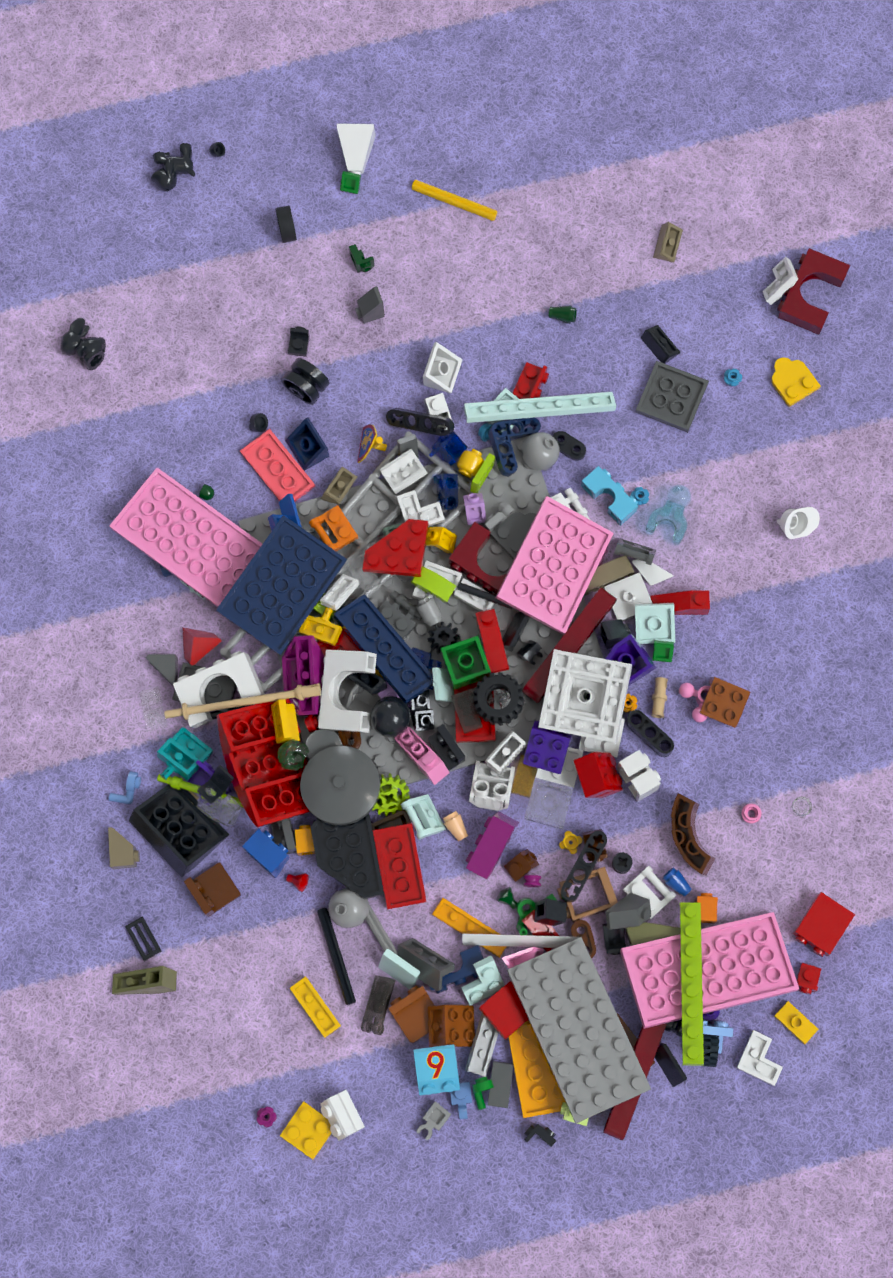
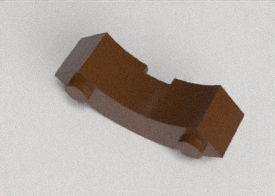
M678 793L671 812L673 840L683 859L694 870L707 876L716 858L703 848L697 837L695 818L700 804Z

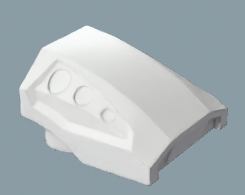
M476 760L469 802L484 809L496 811L507 809L515 767H507L501 775H498L487 764Z

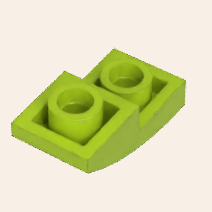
M423 566L421 577H413L411 583L422 591L431 593L444 603L448 602L456 588V585Z

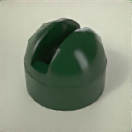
M204 484L199 493V498L210 500L214 497V490L211 486Z

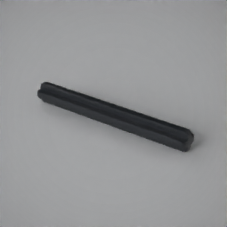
M319 909L317 914L345 1004H354L356 999L328 909Z

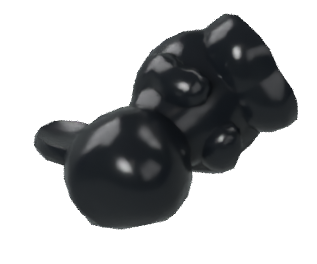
M77 318L70 325L69 331L61 337L60 350L68 356L76 354L80 361L84 362L87 366V369L95 370L104 360L106 341L103 337L84 338L89 332L90 327L85 325V319Z

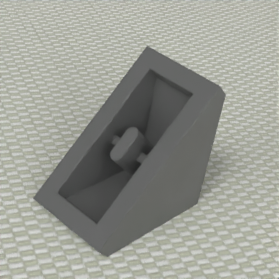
M176 654L147 655L145 657L147 661L174 687L173 684L178 681V657Z

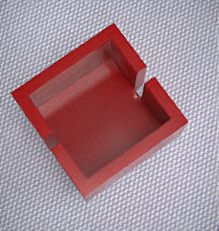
M593 752L573 760L585 798H604L623 790L621 786L622 779L617 774L616 761L611 753Z

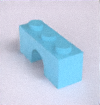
M598 466L582 480L581 487L593 499L603 493L613 497L614 503L608 507L607 513L620 526L637 512L638 502L631 495L628 496L624 492L623 486L618 482L615 483L606 469L602 470Z

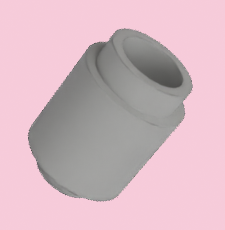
M426 596L418 601L419 605L416 606V609L424 623H427L429 627L442 620V613L433 598L429 599Z

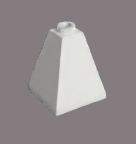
M337 124L347 170L350 173L361 175L364 173L376 137L374 124Z

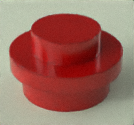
M308 715L304 719L308 731L311 733L319 730L318 716Z

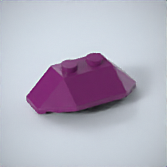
M313 635L295 636L282 656L284 691L294 690L297 685L308 686L319 683L322 694L324 654ZM320 696L304 698L302 701L297 698H289L290 703L295 705L298 715H315L320 710Z

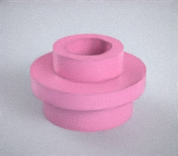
M747 804L741 811L743 820L750 824L758 822L762 814L761 809L756 804ZM749 810L754 811V817L748 816Z

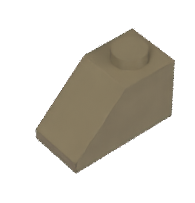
M108 827L110 867L113 870L137 867V862H140L139 850H136V847L114 828Z

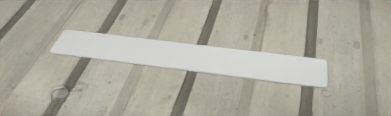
M462 934L463 945L557 948L579 937Z

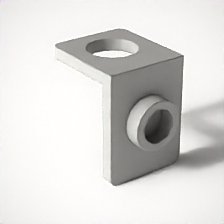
M356 684L350 692L345 709L371 713L373 706L356 699L360 687Z

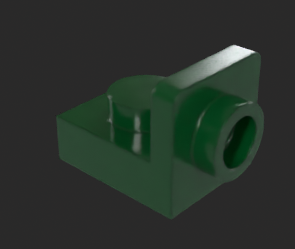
M356 244L349 246V254L357 273L361 271L368 272L375 266L373 256L365 259L362 250H358Z

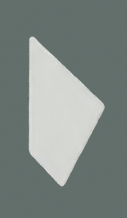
M638 559L632 561L651 586L674 576L654 563L648 565L645 561Z

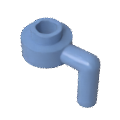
M129 772L126 783V796L110 793L109 801L131 804L136 788H140L141 777H138V772Z

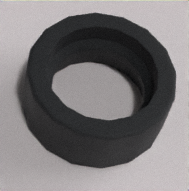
M290 206L275 208L282 243L296 241L297 237Z

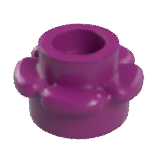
M271 1107L260 1108L257 1112V1122L259 1125H264V1127L272 1126L273 1122L277 1119V1115Z

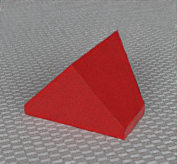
M182 627L184 659L191 666L195 665L222 642L214 633Z

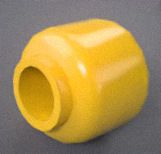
M475 449L463 451L457 462L458 472L468 478L475 477L484 462V459L481 457L482 453Z

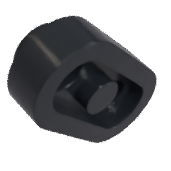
M558 431L553 434L562 454L574 461H579L585 457L586 447L581 441L564 431ZM558 438H563L564 441H563V442H559L557 439H558ZM574 448H579L580 451H579V452H575L573 449H574Z

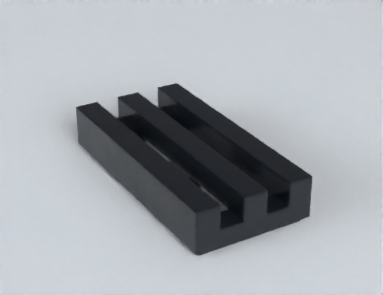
M143 916L125 926L144 962L162 952ZM139 923H142L156 950L153 951L138 925ZM134 926L149 952L147 955H145L131 929Z

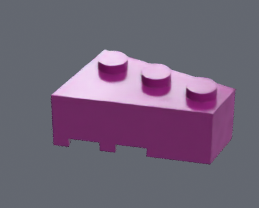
M499 811L493 817L489 816L484 824V827L487 829L483 835L479 834L475 842L477 845L474 852L471 851L466 859L468 863L466 869L487 880L498 863L506 845L509 843L512 833L520 822Z

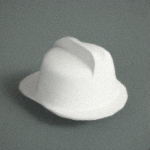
M813 507L788 509L777 520V523L787 538L795 539L812 533L819 525L820 516Z

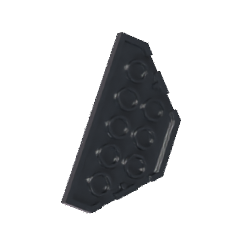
M368 814L363 819L348 825H331L317 819L311 826L317 867L363 899L384 896L370 815Z

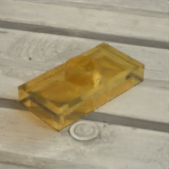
M521 754L511 793L530 798L538 768L523 764L525 755Z

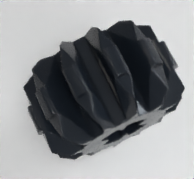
M441 622L440 628L435 624L433 625L435 631L429 630L428 632L431 637L427 638L429 643H432L430 648L431 650L437 648V654L441 652V648L458 643L457 640L461 638L460 634H456L458 632L457 627L451 629L452 623H448L447 627H444V622ZM446 635L447 641L442 642L441 636Z

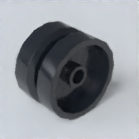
M297 358L291 365L292 371H287L281 378V382L293 395L305 403L313 405L320 397L319 392H323L330 384L329 380L316 366L302 358Z

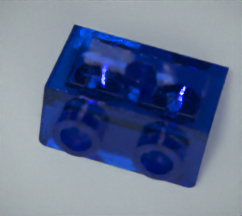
M453 431L451 434L440 436L431 446L433 450L429 453V456L432 457L439 452L442 459L452 466L468 447Z

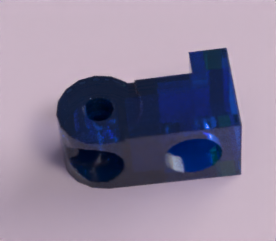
M439 474L433 476L434 484L437 485V502L440 503L442 510H455L458 507L459 501L458 474Z

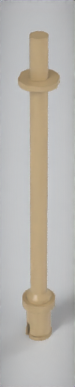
M319 683L308 686L297 685L294 690L188 707L186 703H182V708L167 710L164 713L166 719L184 716L185 720H189V715L289 698H297L302 701L304 698L321 696V687Z

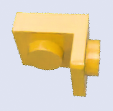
M429 527L426 546H435L446 553H453L457 535L444 527Z

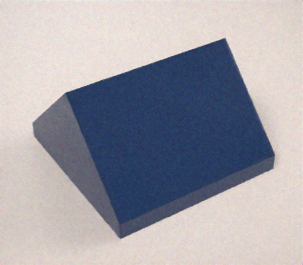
M309 417L305 418L285 440L304 471L329 457L328 448Z

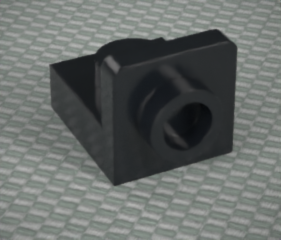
M300 326L290 328L288 355L307 357L310 339L309 330Z

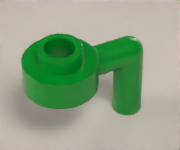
M522 898L516 905L517 913L520 916L516 929L520 935H527L528 932L522 920L535 910V902L531 898ZM525 904L529 905L528 910H523Z
M487 1077L476 1079V1084L472 1085L478 1110L486 1108L482 1091L494 1088L492 1079L488 1080Z

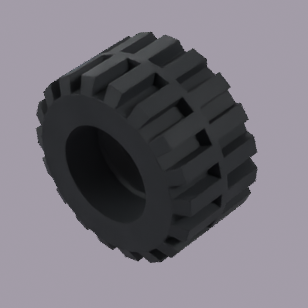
M498 672V675L491 673L489 677L484 676L483 680L477 683V688L474 689L473 701L478 715L485 722H490L491 725L499 724V726H502L503 723L507 722L509 724L511 720H516L518 714L522 712V706H524L522 688L515 678L512 679L511 675H503L501 672ZM503 689L510 694V702L505 708L493 709L488 705L487 697L493 690Z

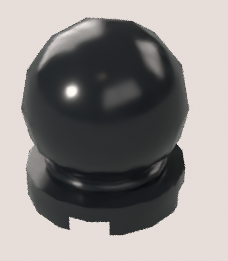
M385 696L378 700L372 708L370 715L371 725L374 730L386 737H395L403 733L408 727L411 718L408 704H405L400 697Z

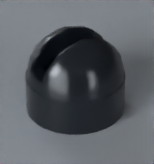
M221 142L213 143L209 148V152L213 157H221L225 154V146Z

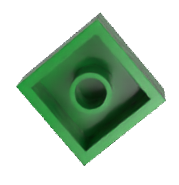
M478 636L441 648V656L454 690L482 681L484 676H490L491 670Z

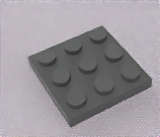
M656 361L635 412L688 433L709 381Z

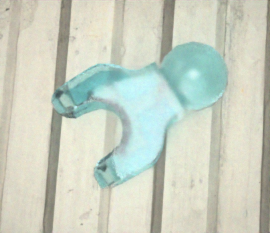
M675 485L669 489L666 504L651 513L645 531L646 534L653 535L659 525L668 524L674 530L672 543L677 546L681 544L688 526L683 512L691 501V492L687 487Z

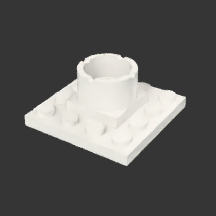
M554 649L539 727L617 743L632 664ZM590 693V699L587 700L586 696Z

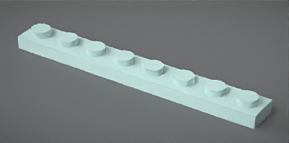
M613 392L464 404L467 423L616 410Z

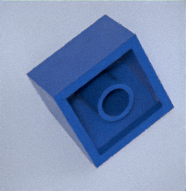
M258 828L242 847L254 860L276 878L290 858L286 854L288 849L281 843L276 845L272 841L274 837L267 830L262 832Z

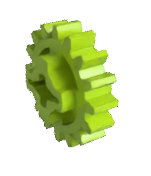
M389 773L388 777L385 778L381 774L379 802L377 801L372 810L377 809L379 815L384 812L385 816H388L389 812L395 814L396 810H403L401 804L407 801L406 799H410L408 793L410 790L404 779L400 781L399 775L392 778L391 773ZM398 788L401 790V795L398 793Z

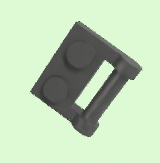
M620 538L614 554H623L645 561L646 564L651 565L656 549Z

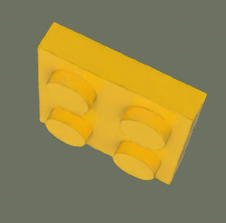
M303 1101L280 1134V1137L314 1160L332 1134L330 1130L331 1125L327 1118Z

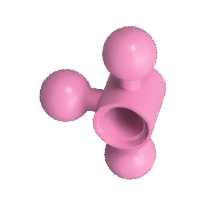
M683 683L679 688L680 695L684 698L694 696L699 704V707L693 710L692 718L696 722H704L707 716L700 714L704 702L701 698V693H708L710 686H703L698 691L694 689L692 684Z

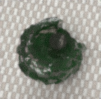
M297 740L286 741L278 748V762L284 769L297 771L305 766L304 760L309 753V749L306 744Z

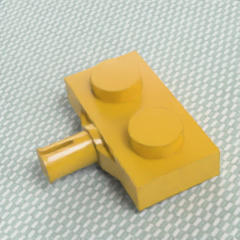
M325 607L322 617H312L309 615L300 627L299 633L304 636L313 635L316 640L335 646L342 627L329 621L333 610Z

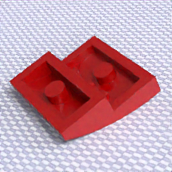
M512 981L508 982L479 1007V1010L504 1039H507L529 1020Z

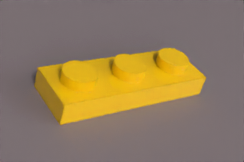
M306 976L290 987V990L324 1038L341 1027Z

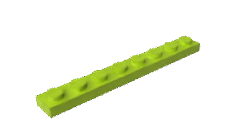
M680 902L682 1065L704 1066L701 903Z

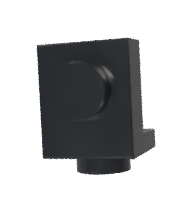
M602 924L607 954H621V948L626 947L624 928L610 930L607 928V924Z
M539 1124L535 1127L531 1125L524 1133L527 1136L524 1139L526 1142L535 1133L550 1147L556 1142L554 1139L556 1134L548 1127L543 1129Z

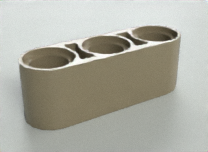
M626 555L598 566L584 595H589L591 591L596 592L601 587L604 588L610 583L620 581L626 576L634 575L635 572Z

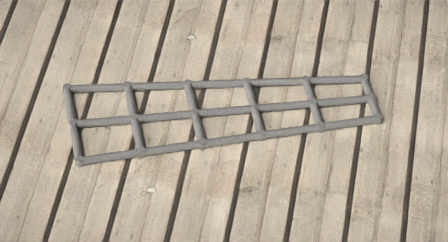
M408 431V432L405 433V436H404V437H407V436H410V435H413V434H412L410 431ZM417 439L418 450L437 465L414 489L417 496L434 480L433 477H437L442 470L449 477L458 475V478L453 480L471 494V485ZM397 445L376 470L369 475V478L341 510L346 516L373 484L398 506L364 541L359 536L358 539L353 541L358 545L357 549L347 558L348 560L330 586L363 552L370 548V545L383 533V528L388 527L402 513L397 498L398 495L378 479L382 474L380 469L397 457ZM464 501L445 517V522L439 523L435 527L446 528L465 510ZM328 526L324 529L328 536L332 533ZM383 574L359 597L365 594L369 598L394 575ZM345 601V602L341 605V608L345 607V606L348 605L349 603H347V602ZM335 619L331 621V623L339 625ZM241 628L225 647L220 650L221 655L226 660L231 658L230 651L247 633ZM263 645L250 658L253 666L270 648ZM282 667L264 683L259 679L264 693L283 676Z

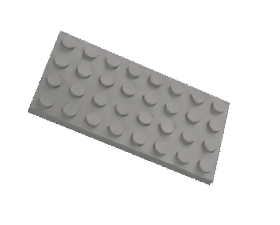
M582 937L507 970L575 1124L651 1090Z

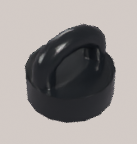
M256 413L251 416L249 424L251 431L263 432L267 429L268 419L265 414Z

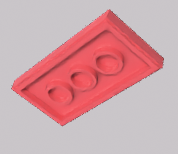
M270 429L240 450L243 457L279 501L287 494H293L294 501H297L316 487Z

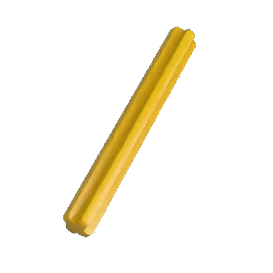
M414 180L412 184V190L492 221L497 217V210L419 180Z

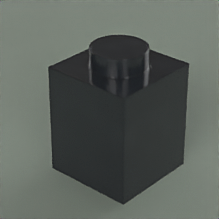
M548 898L535 902L534 922L551 926L566 923L567 911L565 902Z

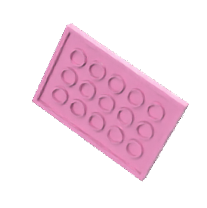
M546 496L495 598L564 635L614 533Z

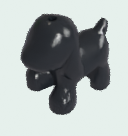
M180 144L181 157L170 156L169 152L164 153L160 151L153 154L154 162L156 164H163V168L153 172L151 181L155 182L161 190L167 192L172 190L176 186L178 173L195 176L191 144Z

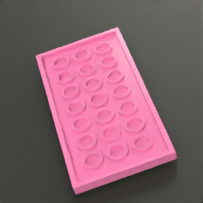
M159 468L154 470L109 526L113 531L217 607L262 546L261 542Z
M774 912L701 929L703 1014L799 990ZM680 934L621 948L620 952L643 1028L681 1020Z

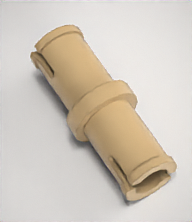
M663 677L655 678L651 714L654 718H664L668 679Z

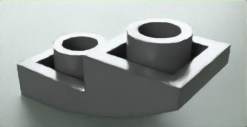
M493 1061L491 1079L494 1088L489 1089L488 1106L508 1108L514 1064Z

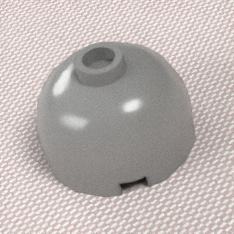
M534 433L525 439L521 445V450L523 449L524 454L522 458L533 470L538 471L541 469L547 471L558 460L560 453L559 444L548 433Z
M344 888L337 891L331 897L328 904V912L336 925L343 928H353L361 925L368 916L369 902L368 899H363L349 888Z

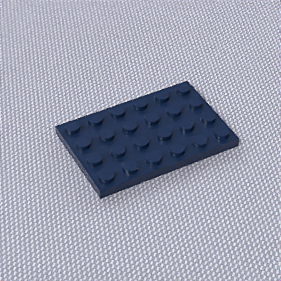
M283 515L218 606L216 612L281 656L348 559Z

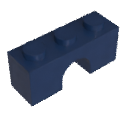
M477 945L460 952L463 962L461 969L443 976L442 989L436 991L430 987L431 992L436 991V994L448 990L447 986L451 984L459 986L466 983V978L473 976L474 979L478 978L473 964L484 959L479 946Z

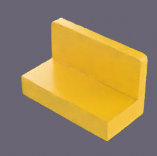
M285 699L277 700L271 705L277 744L285 743L292 739L300 741L295 705L286 704Z

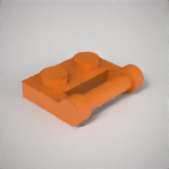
M338 505L309 521V525L315 529L323 543L336 552L358 539L357 533ZM326 522L338 542L332 543L321 526L322 523Z

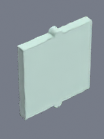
M432 668L435 699L437 701L455 702L454 689L447 669Z

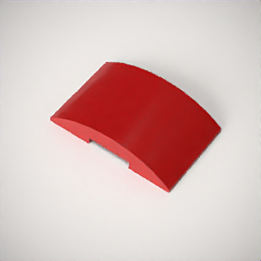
M285 699L286 704H291L289 699ZM276 701L259 703L217 715L221 748L227 770L234 777L232 781L233 787L247 815L257 828L310 812L302 799L300 790L301 776L308 763L306 755L303 763L296 766L285 765L278 757V750L283 743L277 744L271 709V705Z

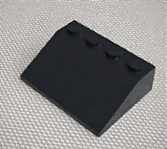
M169 784L136 807L129 818V822L181 878L195 868L229 836V833L188 790L182 788L178 790L172 788Z

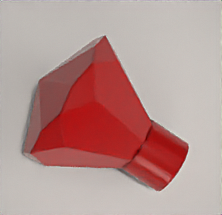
M306 873L296 876L288 874L286 881L292 883L298 891L303 892L308 885L309 875Z

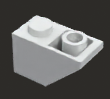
M443 393L423 400L428 414L447 417L452 420ZM444 424L437 426L444 427L445 430H447V427Z

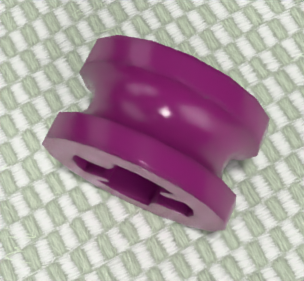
M524 876L526 880L523 884L524 887H541L539 883L541 876Z

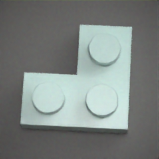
M492 956L473 964L479 979L461 987L469 1005H473L495 994L505 986Z

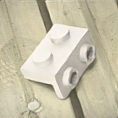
M412 449L402 453L380 469L395 494L428 474Z

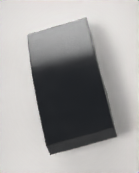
M429 689L409 701L415 731L434 729L433 709H430Z

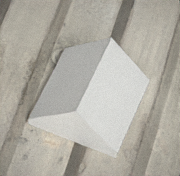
M435 342L423 375L424 386L452 393L462 359Z

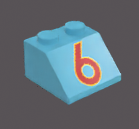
M454 1044L414 1049L419 1095L460 1090Z

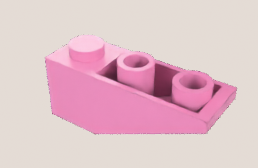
M407 727L403 733L394 738L434 785L450 773L444 762L410 727Z

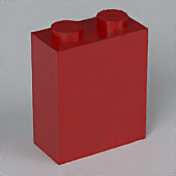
M820 892L793 934L799 943L812 946V951L821 957L824 955L829 956L856 914Z

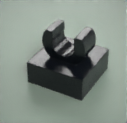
M529 640L517 652L521 659L528 661L532 665L536 664L533 661L534 655H537L539 658L543 657L540 652L541 646L532 640Z

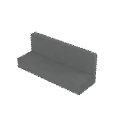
M414 938L398 944L397 955L420 971L418 979L436 991L441 990L442 977L453 972L455 964Z

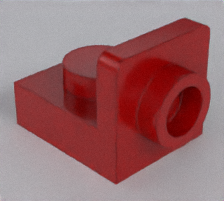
M801 963L797 977V983L800 988L799 992L809 995L812 992H817L822 968Z

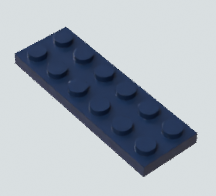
M365 594L334 613V619L361 651L377 654L375 668L405 704L433 686L432 673Z

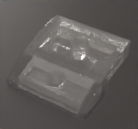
M212 788L205 789L209 796L216 795ZM229 794L225 798H218L212 804L201 796L197 804V808L206 816L231 828L236 824L242 807Z

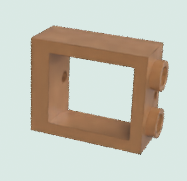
M605 867L592 871L588 880L595 877L599 878L608 904L576 915L572 903L565 901L567 919L571 918L572 923L607 911L618 902ZM585 874L576 876L574 878L576 880H583L585 878ZM565 881L559 882L560 888H557L560 900H562L561 889Z

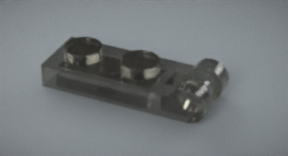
M375 975L361 1024L363 1032L370 1033L372 1031L376 1035H382L384 1032L383 1023L396 980Z

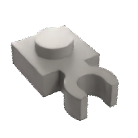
M508 504L501 512H498L496 515H490L485 520V528L492 532L514 513V509Z
M434 1102L423 1117L427 1123L419 1126L417 1133H420L422 1129H427L428 1136L425 1139L429 1140L432 1137L433 1128L435 1127L439 1131L451 1116V1113L437 1102Z

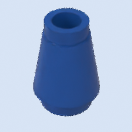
M671 868L662 878L667 886L683 897L692 890L679 869Z

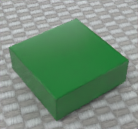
M343 171L340 190L358 194L361 175Z
M654 640L652 661L672 662L674 642Z

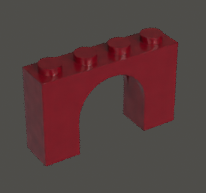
M809 248L807 253H803L798 264H801L800 269H795L798 280L793 287L784 293L787 297L785 301L781 300L777 311L780 312L778 318L819 335L829 312L807 303L801 295L800 287L806 281L819 279L841 288L850 265Z
M474 522L449 557L450 568L457 572L461 571L467 575L466 578L473 583L478 582L485 591L491 594L493 592L497 595L507 573L501 576H491L483 572L479 567L477 557L490 539L491 532Z

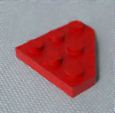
M408 519L365 551L363 572L421 577L429 526L428 521Z

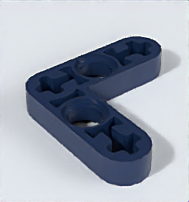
M537 418L500 421L494 423L489 428L488 435L499 472L503 476H511L518 468L510 439L523 438L537 433L541 428V423ZM529 424L535 427L534 429L528 427L524 430V427H527ZM511 425L517 426L518 429H519V432H518V433L512 432L510 426H511ZM497 429V431H503V432H501V433L499 434L498 432H495L494 430ZM499 445L506 447V454L500 452ZM506 464H507V466H511V469H510V470H509V468H505V465H506Z

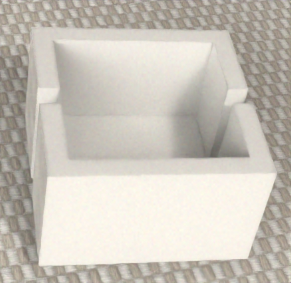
M640 750L621 760L617 766V770L624 782L627 784L631 781L632 785L628 788L637 802L656 792L661 784L659 782L661 777L658 772L650 769L649 764L651 762L645 753L642 754Z

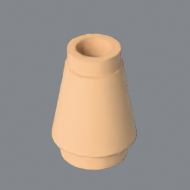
M457 811L442 818L445 822L444 825L458 842L468 836L461 814L458 815Z

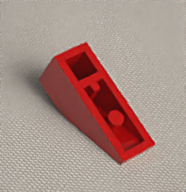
M690 590L650 596L653 604L674 603V615H708L710 610L709 590Z
M495 609L475 613L483 650L491 673L509 670Z

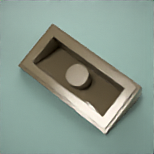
M670 222L662 224L653 258L674 263L683 229Z
M341 467L320 499L339 505L357 479V476Z

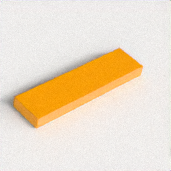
M444 898L441 899L432 913L434 917L461 934L501 935ZM507 946L481 947L500 958Z

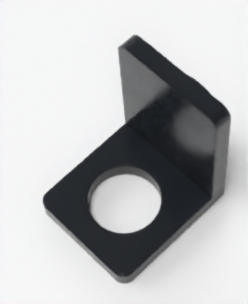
M219 765L210 780L198 788L197 792L212 804L227 791L234 777ZM212 788L216 795L209 796L205 789Z

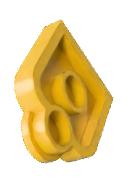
M785 357L776 360L774 364L775 372L771 382L788 407L820 389L821 385L802 361H791Z

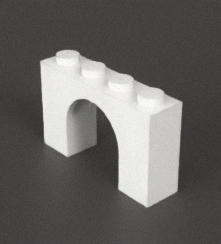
M326 650L318 728L369 733L371 713L345 709L339 699V688L342 681L352 673L375 674L377 654L363 651Z
M241 651L235 652L230 655L231 658L225 661L224 659L217 660L209 668L202 667L197 669L194 675H184L178 678V682L173 685L181 705L186 703L188 707L206 704L204 698L205 689L208 683L218 676L231 677L238 688L241 698L265 695L249 654L242 653ZM210 712L189 715L188 723L190 727L198 728L213 720Z

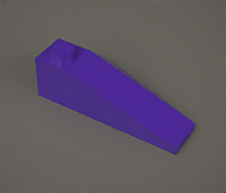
M632 634L615 644L605 658L607 660L632 664L628 686L657 668ZM590 693L586 696L587 700L590 699Z

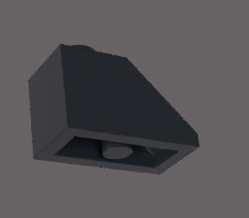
M622 619L602 622L599 631L606 649L612 648L631 634L627 623L624 624Z

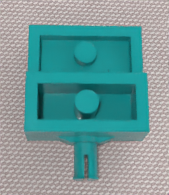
M182 727L173 738H169L157 751V757L167 765V768L160 776L167 780L175 772L188 781L199 769L195 762L197 760L202 763L206 761L213 753V749Z

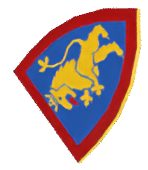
M368 424L363 427L357 463L362 462L366 458L371 448L386 451L387 444L382 443V437H377L374 425Z

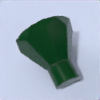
M511 887L500 891L496 900L515 909L517 902L514 900Z

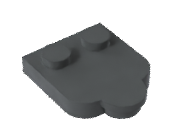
M515 512L491 532V537L513 560L536 516L535 513L524 515L523 513Z

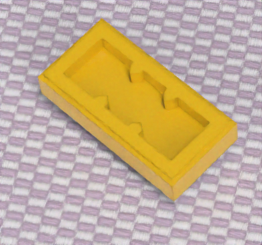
M789 1001L774 1015L804 1045L819 1030Z

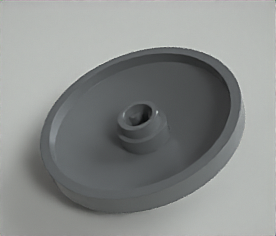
M333 746L317 753L305 766L300 782L301 796L308 810L317 819L331 825H348L363 819L376 805L381 788L380 776L373 761L364 752L349 746Z

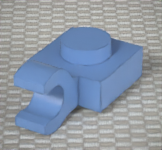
M470 1082L459 1083L460 1090L450 1092L452 1106L458 1105L459 1119H468L466 1104L472 1103Z

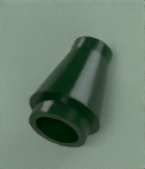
M572 305L549 308V318L568 324L571 322L575 323L577 308L572 307Z

